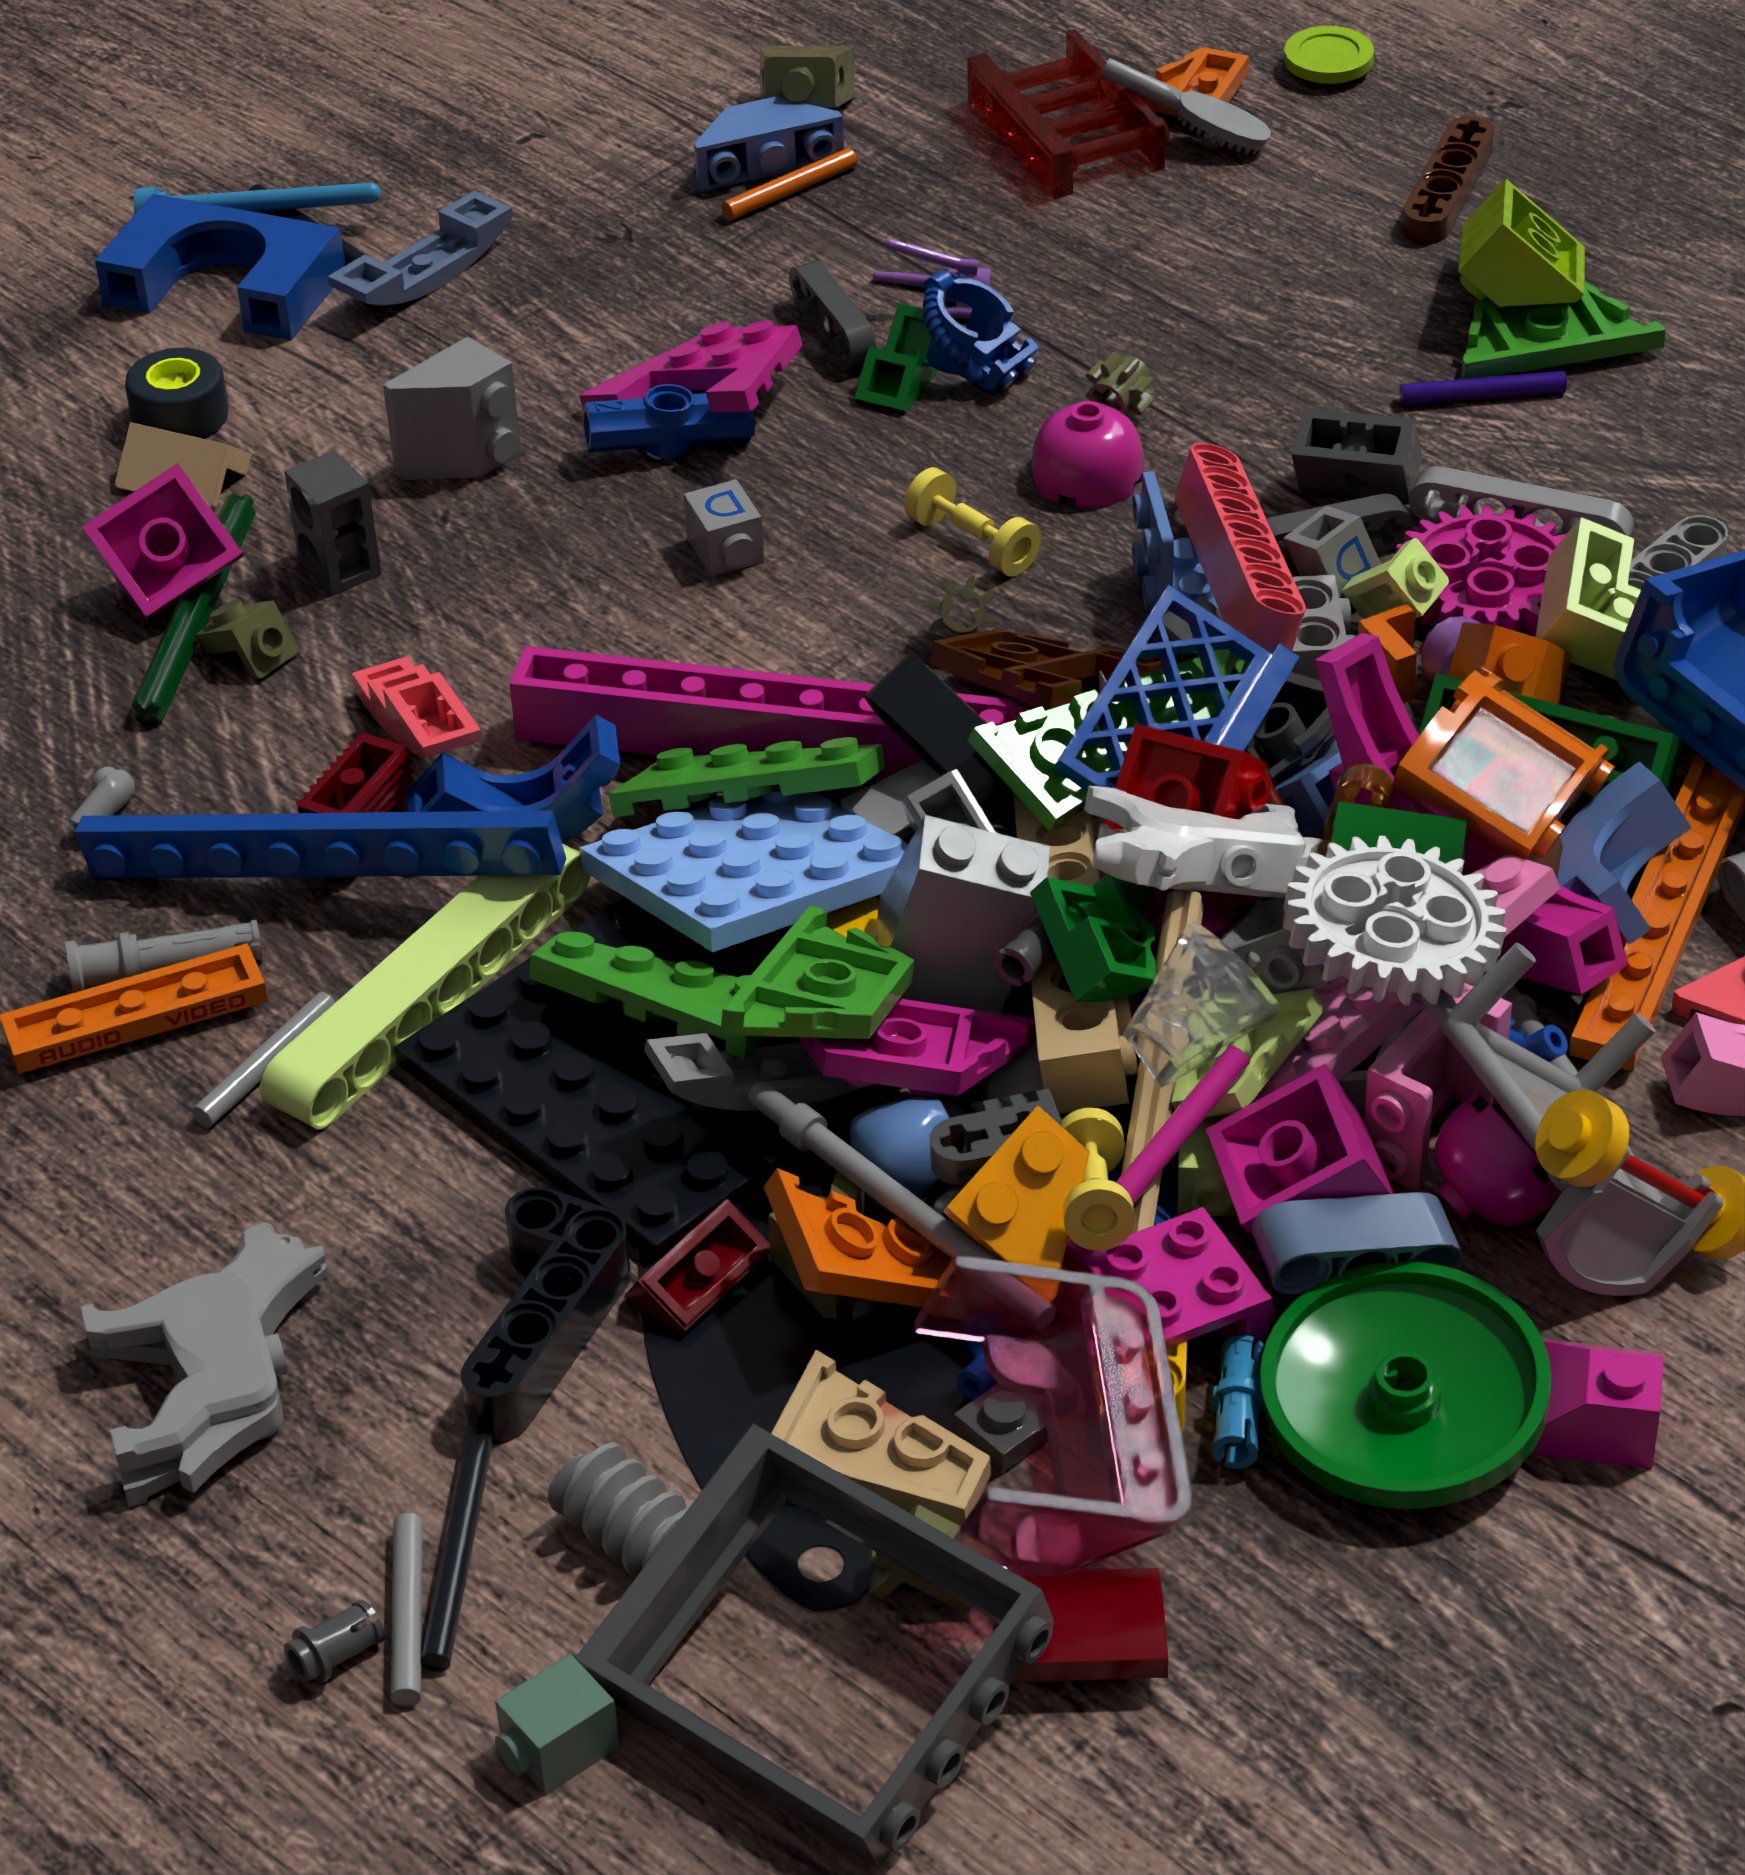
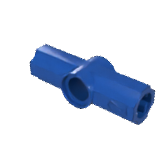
M663 384L649 389L645 394V398L585 402L583 407V427L588 453L645 448L647 452L654 456L676 458L689 453L693 444L751 440L752 436L755 435L754 410L745 412H711L706 393L692 394L685 387L675 384Z

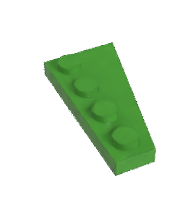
M581 932L557 934L531 954L530 979L593 1003L607 1002L615 998L622 1001L624 1015L642 1022L662 1017L677 1022L676 1035L679 1036L707 1033L726 1041L725 1053L745 1060L770 1037L731 1036L720 1033L723 1008L751 975L734 977L714 972V968L711 965L700 961L688 960L677 963L656 958L652 951L643 947L624 946L615 948L595 943L592 936Z

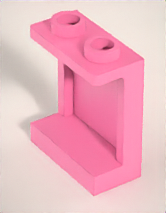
M1465 983L1462 997L1456 998L1452 996L1455 1002L1458 1004L1474 986ZM1501 998L1478 1023L1509 1039L1512 1003ZM1426 1007L1367 1069L1365 1126L1387 1179L1394 1180L1414 1191H1418L1427 1180L1431 1124L1455 1098L1464 1102L1476 1091L1493 1109L1499 1104L1489 1094L1485 1085L1444 1034Z

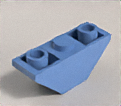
M779 97L726 107L694 142L697 188L700 192L793 172L844 150L843 116L836 110L801 102H792Z

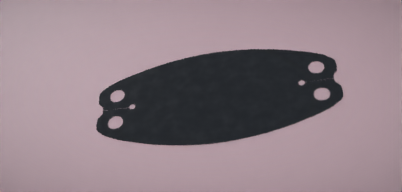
M849 1125L836 1136L851 1146ZM814 1152L786 1170V1172L799 1177V1187L797 1189L817 1197L820 1195L829 1196L837 1171ZM762 1187L737 1205L736 1208L770 1243L768 1216L770 1213H773V1209L765 1189ZM865 1192L866 1217L885 1225L897 1217L894 1214H881ZM639 1249V1279L657 1263L641 1249ZM771 1252L683 1334L678 1333L641 1311L649 1363L659 1396L684 1457L702 1490L753 1423L772 1433L815 1350L833 1359L836 1363V1371L858 1385L867 1380L885 1391L886 1402L911 1417L924 1415L952 1433L954 1413L972 1402L962 1394L957 1385L958 1375L973 1361L966 1342V1334L969 1331L965 1327L964 1319L967 1314L844 1296L838 1318H823L772 1260ZM982 1494L965 1529L975 1534L977 1533L980 1519ZM789 1501L784 1503L747 1552L752 1562L776 1588L796 1603L813 1611L838 1609L854 1604L870 1587L873 1565L868 1562V1547ZM829 1546L842 1554L845 1566L836 1578L816 1582L807 1579L801 1574L798 1568L800 1556L809 1548ZM904 1582L899 1586V1588L907 1592H920V1590Z

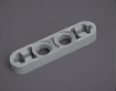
M1433 466L1424 469L1419 474L1409 495V505L1413 513L1421 520H1427L1435 524L1438 522V512L1441 511L1453 518L1459 517L1460 507H1463L1461 504L1464 500L1462 495H1467L1469 498L1465 507L1473 515H1481L1482 508L1479 504V499L1494 498L1500 501L1506 509L1509 507L1514 508V518L1520 520L1539 509L1552 510L1563 521L1561 526L1556 527L1555 536L1567 534L1573 527L1576 518L1580 517L1597 524L1608 525L1609 529L1629 537L1634 527L1633 517L1628 509L1612 500L1447 467ZM1432 490L1439 491L1440 499L1443 501L1436 500L1435 493ZM1536 518V526L1544 525Z

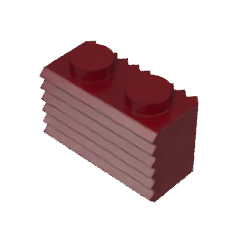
M366 733L357 734L356 741L349 742L350 748L343 749V755L336 756L337 762L329 764L330 770L323 771V777L316 778L317 784L309 786L310 792L303 793V799L296 800L298 813L407 812V791L416 781L411 776L414 772L410 767L413 761L408 757L412 752L401 744Z

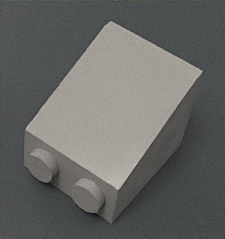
M928 815L924 816L879 898L875 941L883 946L892 947L914 959L912 983L900 999L1002 1013L1012 985L998 974L994 959L1000 949H1004L1021 933L1023 921L1036 910L1030 891L1048 877L1050 846Z

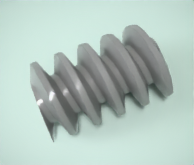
M611 1442L601 1445L591 1453L580 1454L569 1460L550 1483L547 1500L553 1511L564 1515L572 1527L584 1532L586 1538L591 1543L604 1548L606 1555L611 1560L623 1564L626 1572L636 1578L689 1508L685 1509L686 1504L683 1496L674 1491L666 1492L665 1483L661 1478L653 1474L646 1476L644 1464L634 1458L627 1459L625 1449L619 1444Z

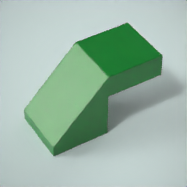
M901 303L897 304L885 350L871 346L868 348L854 399L907 413L939 372L930 366L926 359L931 336L924 322L925 318L923 317L922 308Z

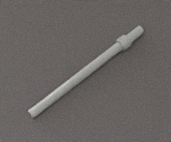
M759 1081L750 1089L747 1096L748 1102L779 1126V1134L802 1152L809 1150L814 1152L1036 1324H1041L1050 1317L1055 1307V1302L827 1129V1120L805 1103L794 1104L766 1081Z

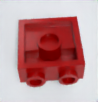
M1135 724L1115 788L1170 808L1204 812L1240 820L1243 816L1251 814L1252 811L1257 812L1264 807L1270 792V780L1264 774L1267 763L1245 751ZM1104 819L1103 825H1107L1111 829L1125 830L1117 823Z

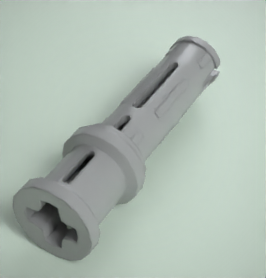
M257 920L136 940V934L129 935V932L119 933L117 940L78 946L75 940L65 941L73 993L248 943L256 961L263 960ZM257 940V941H252V942L239 943V942Z

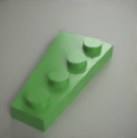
M1191 659L1177 663L1182 680L1206 678L1204 672ZM1163 669L1139 675L1142 685L1167 682ZM1125 680L1121 687H1127ZM1096 690L1076 695L1071 703L1046 711L1041 706L1022 712L1017 720L995 726L994 722L974 727L968 739L970 745L1049 832L1082 811L1085 807L1087 791L1054 770L1053 766L1097 698L1098 693ZM1210 691L1186 694L1194 720L1217 717L1218 714ZM1171 696L1147 698L1155 725L1179 722ZM1132 700L1108 704L1115 729L1135 727V724H1139ZM1096 723L1091 732L1100 731L1098 723ZM1130 741L1120 742L1124 758ZM1105 745L1082 747L1075 757L1097 773L1112 771Z
M854 737L832 739L822 743L820 748L802 749L800 741H785L766 747L765 751L748 752L746 745L734 744L714 749L710 752V755L693 756L691 748H676L659 753L656 756V763L608 795L613 817L635 815L637 812L636 808L651 800L662 799L663 809L668 811L689 808L691 802L708 799L723 791L724 802L731 803L765 795L774 789L773 785L776 784L779 785L782 796L861 786L885 768V761L881 744L858 745L857 738Z

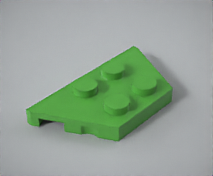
M1587 282L1584 283V295L1578 302L1499 307L1488 297L1484 300L1476 298L1473 321L1471 322L1468 334V346L1466 354L1464 353L1462 379L1494 377L1519 372H1537L1543 368L1572 363L1584 364L1595 359L1664 348L1666 329L1656 321L1644 327L1629 318L1630 306L1615 298L1604 296L1599 292V289Z
M810 905L723 1008L720 1033L731 1036L870 1039L911 985L914 959L892 947L879 944L875 941L874 937L856 927L847 930V937L842 936L826 927L827 911Z

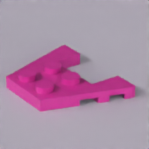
M764 320L752 323L746 327L732 328L729 322L716 323L702 329L699 336L579 395L582 407H584L585 402L645 398L646 392L655 386L675 384L688 390H707L705 393L711 412L752 411L759 404L756 394L758 389L760 393L768 392L773 385L771 372L774 369L776 373L783 372L803 344L797 325L774 326L773 321Z

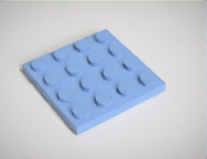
M776 784L773 785L774 789L771 792L746 801L725 803L724 797L721 795L710 800L708 806L689 812L665 813L656 819V823L634 830L618 829L610 831L603 835L602 840L579 847L582 871L709 951L715 952L793 925L810 905L830 912L882 894L909 844L902 841L898 836L891 835L877 826L866 822L865 818L841 809V806L833 803L827 797H823L815 792L782 796L779 785Z

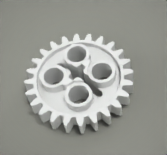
M1379 836L1377 846L1371 848L1359 837H1353L1350 851L1332 842L1328 844L1326 857L1311 852L1308 856L1306 867L1296 866L1293 881L1289 882L1283 907L1285 911L1283 929L1291 931L1289 941L1291 948L1305 949L1302 963L1305 966L1324 963L1322 979L1326 982L1340 976L1347 978V993L1353 994L1364 985L1372 988V995L1376 1002H1381L1387 991L1396 992L1403 1005L1409 1006L1413 993H1421L1428 1002L1437 1004L1441 988L1456 998L1462 997L1465 983L1475 986L1483 977L1484 972H1488L1496 964L1506 933V928L1503 927L1506 911L1496 907L1497 891L1481 890L1484 876L1481 873L1465 876L1461 874L1464 860L1461 858L1445 864L1439 861L1440 848L1435 846L1425 854L1417 853L1412 839H1407L1401 849L1392 848L1386 836Z

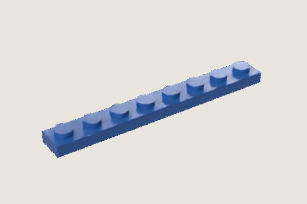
M553 810L82 816L74 831L92 879L561 875L566 861Z

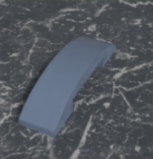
M473 191L438 211L440 230L384 263L365 254L328 276V285L358 300L374 305L399 304L425 296L455 279L484 254L513 217L512 207Z

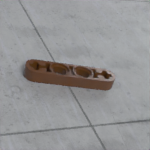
M1465 116L1454 119L1448 125L1404 205L1402 232L1406 238L1417 243L1432 244L1444 240L1449 235L1492 155L1494 127L1491 122L1476 116Z

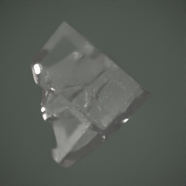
M1195 921L1185 926L1178 936L1177 942L1166 962L1156 974L1148 988L1147 995L1123 1032L1124 1037L1161 1088L1213 1060L1222 1047L1270 1021L1282 1008L1277 999L1252 969L1223 941Z

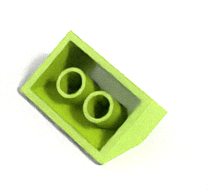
M1505 178L1462 225L1458 272L1462 275L1460 281L1473 296L1480 300L1488 297L1499 307L1578 302L1584 295L1585 246Z

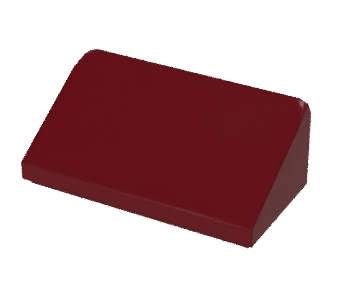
M726 1199L647 1271L624 1297L634 1307L678 1333L683 1334L771 1252L770 1243Z

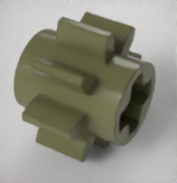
M1113 351L1105 361L1099 360L1085 375L1094 384L1085 394L1086 398L1089 401L1104 404L1121 411L1130 420L1135 414L1141 416L1155 400L1146 392L1155 380L1151 377L1148 367L1136 357H1120L1117 351Z
M972 575L966 581L965 588L955 589L952 581L945 578L943 580V587L948 595L942 601L937 598H928L927 604L930 607L940 609V619L933 621L929 626L930 631L938 630L945 626V628L951 631L949 637L951 638L960 636V634L979 632L977 627L982 622L988 625L997 624L998 619L996 617L985 614L984 605L992 601L996 596L995 593L988 592L980 597L978 593L973 591L976 580L975 576ZM959 595L963 602L975 601L978 609L971 615L974 623L972 626L966 628L960 620L951 623L947 619L946 614L953 608L952 597Z

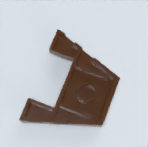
M992 629L932 641L930 665L952 673V679L982 685L1034 707L1042 706L1046 711L1071 703L1074 696L1081 694L1082 681L1077 679L1091 676L1099 678V671L1101 670L1105 679L1108 680L1125 651L1101 648L1081 652L1070 649V641L1003 629ZM1154 657L1153 662L1147 664L1135 662L1139 675L1162 669L1159 657Z

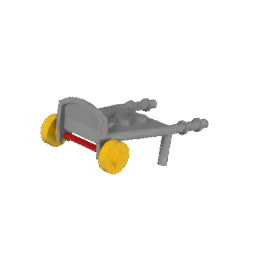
M1517 942L1458 1004L1442 988L1440 989L1437 1004L1428 1002L1421 993L1412 994L1411 999L1416 1003H1423L1444 1034L1485 1085L1489 1094L1499 1103L1516 1125V1132L1521 1139L1536 1152L1537 1158L1544 1170L1547 1171L1549 1179L1562 1192L1537 1228L1536 1233L1545 1255L1563 1278L1576 1287L1595 1294L1613 1296L1647 1294L1690 1250L1713 1260L1729 1259L1745 1250V1176L1726 1166H1711L1700 1170L1686 1182L1681 1183L1637 1159L1628 1146L1629 1124L1623 1110L1614 1102L1596 1093L1656 1032L1652 1024L1642 1015L1635 1013L1578 1072L1567 1058L1566 1053L1548 1062L1478 1023L1502 998L1512 1003L1511 1019L1515 1020L1511 1028L1515 1031L1522 1029L1524 1038L1545 1027L1536 1015L1537 1005L1530 996L1521 995L1514 986L1536 962L1534 956ZM1658 1190L1667 1194V1196L1662 1198Z

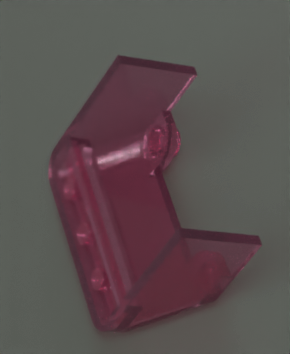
M954 1255L914 1321L915 1333L982 1342L986 1367L999 1384L1014 1392L1042 1396L1056 1495L987 1487L953 1538L1013 1573L1057 1577L1171 1533L1188 1512L1192 1496L1160 1312L1153 1296L1138 1283L1125 1278Z

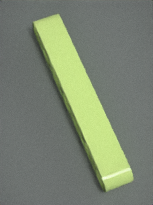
M562 844L566 861L561 875L478 876L269 1062L260 1082V1096L262 1100L316 1129H324L331 1125L397 1065L394 1046L474 995L582 896L591 876L582 871L580 852Z

